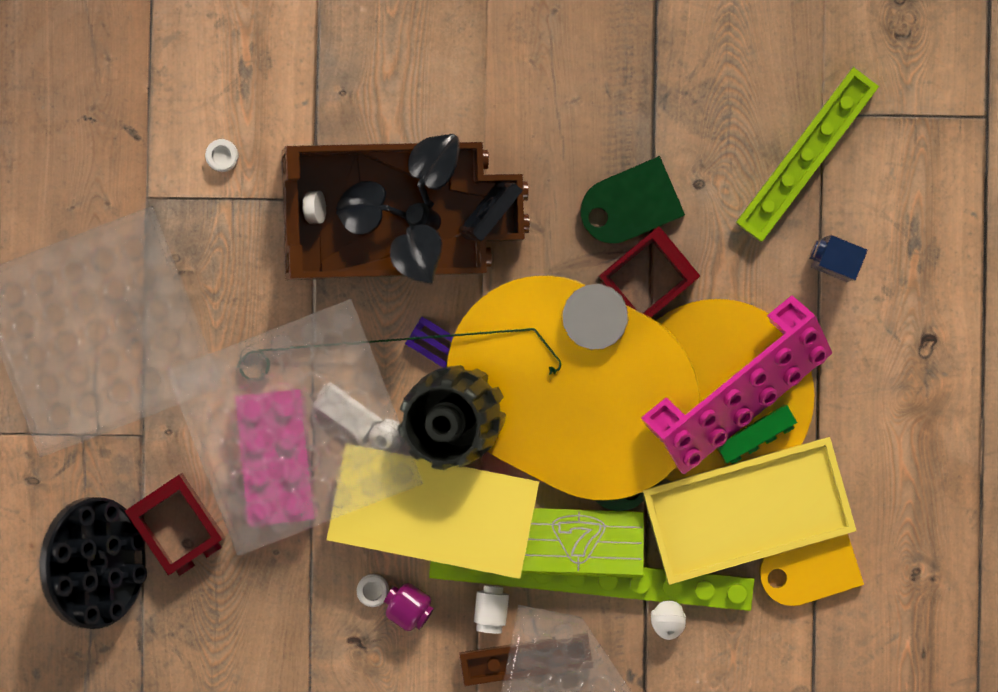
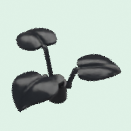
M455 134L428 137L416 144L411 151L408 168L412 176L420 179L417 185L424 203L411 205L407 212L389 205H383L386 198L385 188L373 181H363L347 189L336 207V214L344 227L358 235H366L376 230L382 221V211L390 212L407 220L411 227H407V234L400 235L393 240L390 257L393 265L399 272L418 282L434 283L435 272L442 251V240L438 233L441 217L439 213L431 209L434 203L429 199L425 184L433 190H438L449 182L458 161L459 137Z

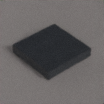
M497 182L458 229V232L468 240L482 242L523 190L515 183Z

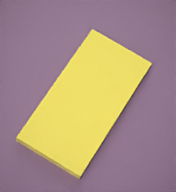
M830 437L657 485L642 492L669 585L857 531Z
M346 443L327 540L520 579L539 481L468 467L452 466L445 470L433 469L432 463L423 458L416 460L408 455Z

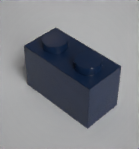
M829 235L814 243L809 259L814 260L811 268L845 282L855 281L868 250Z

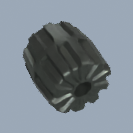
M462 365L441 368L422 377L403 399L399 408L400 411L404 412L403 421L398 425L400 438H405L411 448L408 453L416 460L423 458L431 462L432 468L445 470L452 466L463 467L481 458L493 446L505 423L506 414L500 411L499 406L500 401L504 398L500 388H492L487 383L488 375L479 369L465 370Z

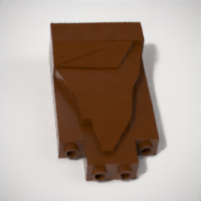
M459 142L458 161L449 182L438 190H433L425 184L429 199L434 203L431 209L439 213L441 217L438 233L442 240V251L435 275L487 273V267L492 265L491 248L486 247V242L520 241L525 239L524 233H529V215L524 214L523 201H528V182L523 181V174L484 175V169H488L489 155L488 150H483V142ZM418 143L284 147L281 153L286 280L405 276L393 265L390 249L396 237L407 234V227H411L407 220L390 212L382 211L383 217L378 228L369 234L358 235L344 227L336 214V207L347 189L363 181H373L385 188L386 198L383 205H389L407 212L411 205L424 203L417 185L420 179L412 176L408 168L410 153ZM497 182L515 183L523 190L482 242L468 240L458 232V229ZM308 191H321L325 197L326 216L323 223L309 224L305 220L303 198Z

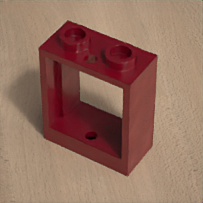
M660 226L598 276L601 281L600 284L612 287L623 297L625 305L636 310L610 277L653 242L683 280L643 312V314L650 318L700 277V274Z
M183 473L177 475L125 510L168 576L175 571L181 576L195 566L192 561L194 558L202 553L207 558L222 548L219 542L225 538V535ZM180 490L211 538L173 563L142 518V515Z

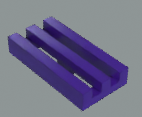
M422 316L409 338L428 336L421 331L424 325L439 335H449L450 333ZM444 337L452 342L453 337ZM433 338L423 339L448 355L449 348ZM415 339L405 342L406 345L441 367H447L446 361L415 343Z

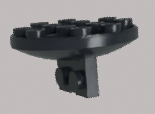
M86 497L68 504L53 519L43 539L39 559V574L44 596L55 614L64 622L74 627L101 629L120 620L136 601L142 584L147 578V569L145 567L146 542L126 514L125 510L127 509L114 500L101 497ZM135 551H142V564H135Z

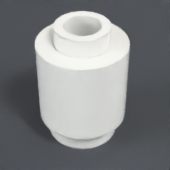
M484 585L483 591H477L474 623H477L476 631L494 634L502 633V626H506L509 594L503 593V587Z

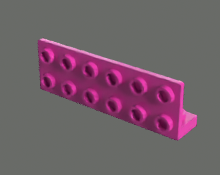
M791 295L767 315L770 323L784 335L690 412L684 415L666 397L641 417L644 424L664 443L682 474H686L692 468L698 466L717 447L722 446L727 439L742 427L748 425L754 417L768 406H771L781 395L792 386L797 385L803 377L824 363L832 354V350L816 316L794 296Z

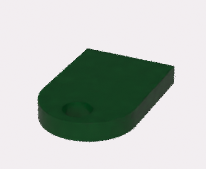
M660 156L596 183L585 194L580 208L581 220L586 231L596 240L608 244L625 242L658 226L685 216ZM599 208L606 212L607 222L604 226L595 227L590 223L589 213L593 209Z

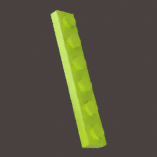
M853 67L735 223L762 242L879 86Z

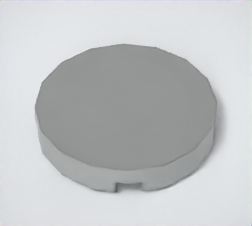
M603 284L586 285L574 291L567 299L563 310V326L568 336L579 346L588 349H604L616 343L625 332L628 323L626 303L623 297L612 287Z

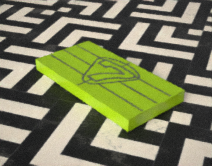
M534 508L521 574L643 577L644 512Z

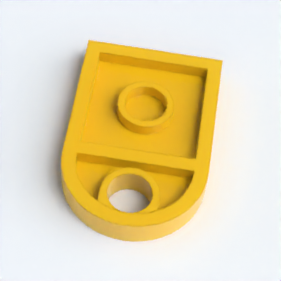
M848 534L764 557L759 568V578L765 592L776 602L787 606L803 605L864 585ZM774 569L783 570L786 576L785 582L779 587H772L768 582V575Z

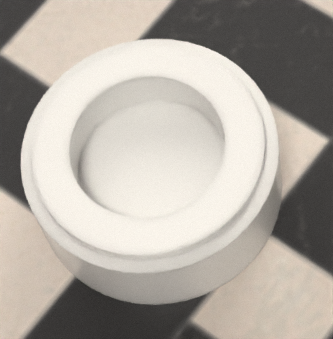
M218 139L209 144L205 157L212 169L218 172H227L236 166L239 153L232 142Z
M308 191L303 198V214L309 224L323 223L325 220L326 201L321 191Z
M378 574L364 576L357 585L358 599L368 607L382 605L389 593V585L385 578Z

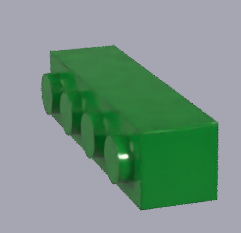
M783 405L732 435L722 446L717 447V450L725 463L730 462L734 464L742 459V454L746 452L751 454L760 449L758 445L766 442V444L771 443L777 439V434L782 431L784 434L790 432L795 428L794 424L798 422L788 405Z

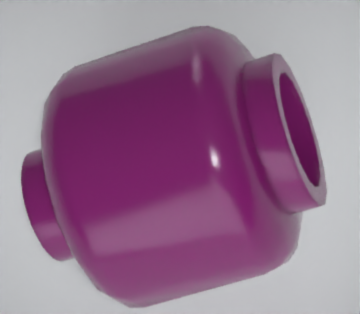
M405 583L400 589L393 586L384 600V603L388 605L386 617L405 631H412L415 628L420 630L434 610L430 606L431 597L411 583Z

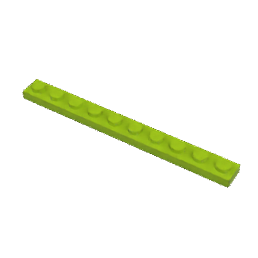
M430 561L429 578L657 602L675 601L679 604L751 611L754 589V578L712 573L669 585L664 569L643 567L642 578L521 574L519 579Z

